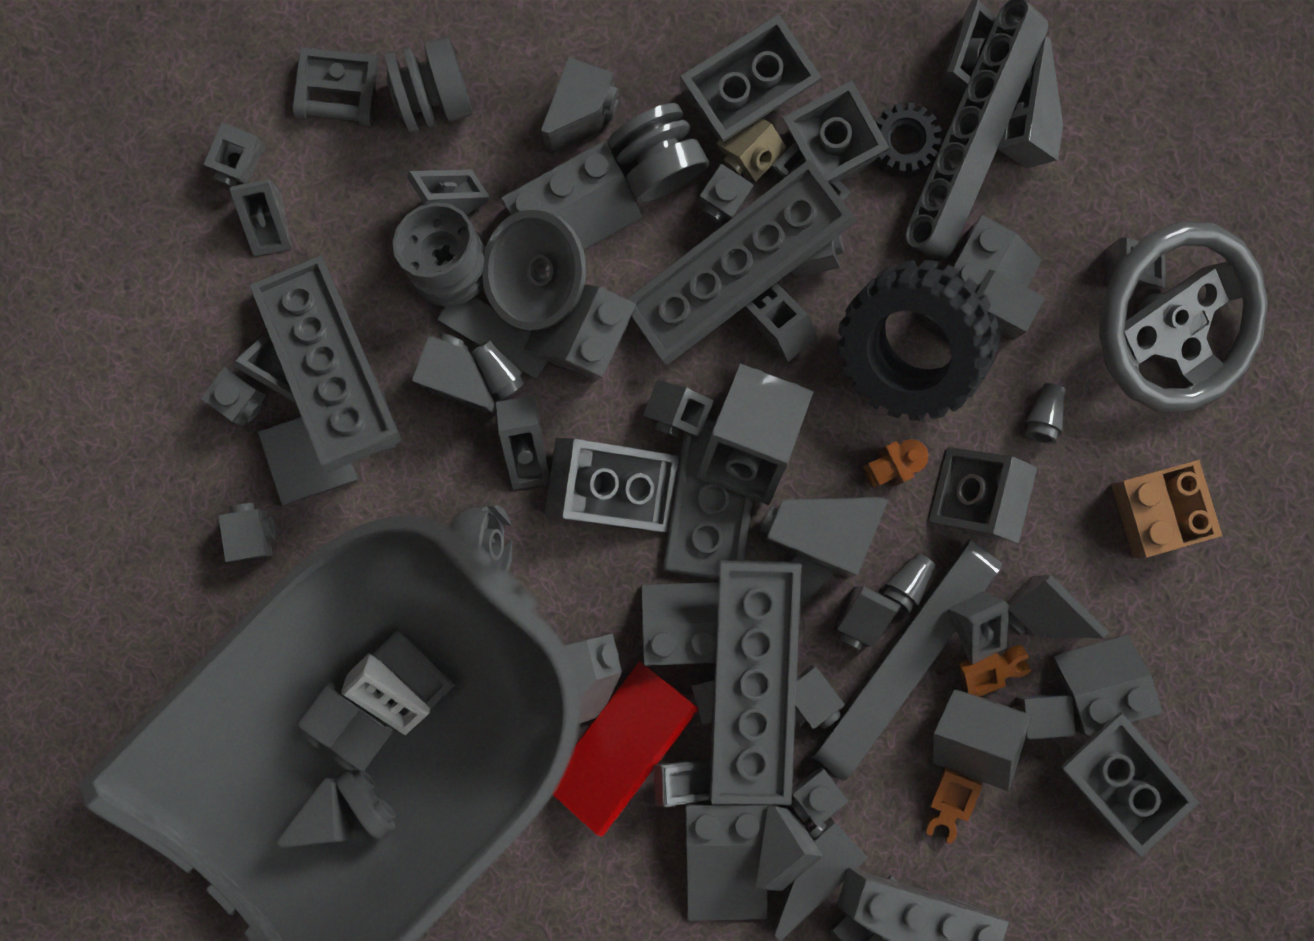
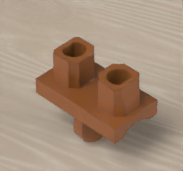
M909 439L900 444L896 441L877 451L879 459L862 467V470L871 488L891 480L893 486H896L914 478L913 473L920 472L925 468L928 463L929 454L924 444L918 440Z

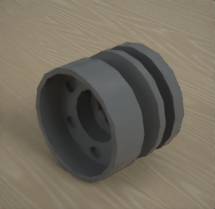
M449 35L424 42L426 61L418 62L410 47L404 48L408 66L402 68L395 51L385 54L387 64L386 80L397 114L400 115L406 124L410 134L420 130L416 113L419 112L423 113L428 128L434 127L433 108L439 106L449 122L473 115L471 103Z
M676 103L664 104L637 115L617 129L607 140V146L611 153L618 155L616 162L619 167L635 166L626 176V181L637 203L643 204L660 199L692 182L709 167V161L698 140L681 141L690 132V125L687 121L681 120L683 112Z
M435 202L422 205L404 217L397 226L393 238L394 256L421 297L434 305L451 307L464 304L477 296L484 287L482 272L485 247L464 211L452 204Z

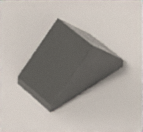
M473 170L409 171L407 175L408 180L424 205L435 202L452 204L467 215L487 203L490 198Z
M269 179L230 187V192L253 256L291 249L281 191Z
M1127 237L1119 238L1105 249V287L1109 286L1120 261L1140 241ZM1165 254L1161 255L1140 276L1135 288H1165Z
M989 269L976 293L979 297L982 295L987 296L991 303L987 314L996 316L998 329L1012 340H1016L1027 332L1045 299L1044 296Z
M981 592L948 608L965 653L972 665L1007 648L1009 606L1005 600Z
M324 779L276 842L281 848H304L351 842L349 803L338 788L336 779Z
M768 806L756 888L782 891L821 859L823 855L794 810Z

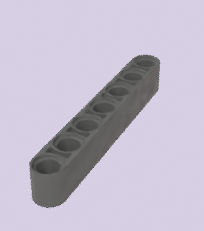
M1008 0L1000 9L907 226L905 237L908 245L934 261L946 259L955 249L1046 36L1048 20L1027 0Z
M971 539L959 550L962 553L960 557L955 556L937 580L938 587L936 589L932 587L915 610L914 614L916 617L914 620L909 619L891 643L893 649L890 652L886 650L868 675L871 678L869 682H863L845 707L848 711L845 715L841 713V717L822 738L824 744L822 746L817 745L811 758L841 781L848 779L956 631L948 608L984 592L1000 570L1002 562Z

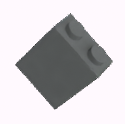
M585 284L580 300L569 316L553 327L533 330L524 351L595 383L603 377L636 303L600 286Z
M740 364L696 478L770 505L789 462L813 391L803 388L796 383L787 382L766 374L759 369Z
M881 497L782 500L777 508L771 506L767 510L759 531L765 533L763 543L803 558L843 577L851 578L857 576L888 500Z

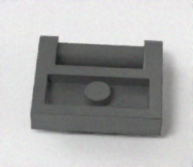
M301 47L293 103L294 118L307 120L308 116L350 120L358 121L361 126L372 127L380 61L378 56ZM310 91L360 96L359 106L310 101Z

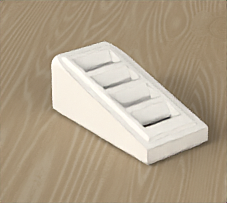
M369 653L347 674L341 692L342 695L404 735L422 721L430 711V708L382 662ZM391 698L395 700L392 705L388 703ZM405 707L409 711L402 716L399 712Z

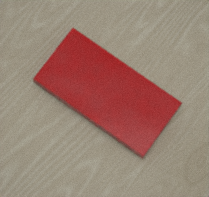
M639 661L573 748L563 776L552 795L591 831L603 837L653 771L654 765L659 763L699 708L648 666Z

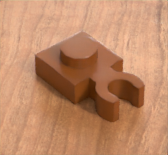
M1015 645L1007 649L1001 656L995 653L973 665L969 660L959 663L964 691L979 697L1006 687L1005 678L1011 676L1019 678L1029 674L1031 669L1025 661L1029 658L1027 652L1022 645Z
M944 767L930 800V807L939 811L929 817L926 824L927 835L932 836L937 825H946L949 828L945 837L946 842L951 844L957 836L955 821L959 818L968 822L982 790V782Z

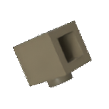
M762 118L724 142L719 140L716 143L725 156L722 160L723 164L739 176L744 174L755 182L787 149L773 125Z

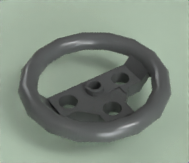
M1180 221L1146 235L1120 261L1103 296L1099 338L1107 370L1127 397L1156 412H1189L1221 398L1248 371L1264 337L1268 299L1261 266L1245 242L1215 223ZM1182 246H1202L1211 249L1225 258L1226 262L1202 267L1167 293L1154 292L1147 295L1142 300L1138 313L1125 321L1127 303L1140 276L1161 255ZM1205 285L1206 296L1199 303L1197 298L1198 291ZM1242 298L1243 307L1239 333L1226 360L1222 363L1213 355L1206 339L1214 311L1227 302ZM1144 327L1146 329V338L1141 345H1138L1137 335L1140 329ZM1189 338L1190 349L1185 356H1182V345ZM1153 354L1164 356L1171 370L1189 387L1162 388L1144 379L1139 372V364Z

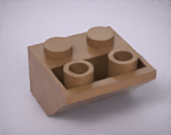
M1200 460L1111 484L1133 558H1147L1222 536Z

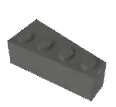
M848 867L836 904L839 909L888 941H1003L1009 921L989 909Z

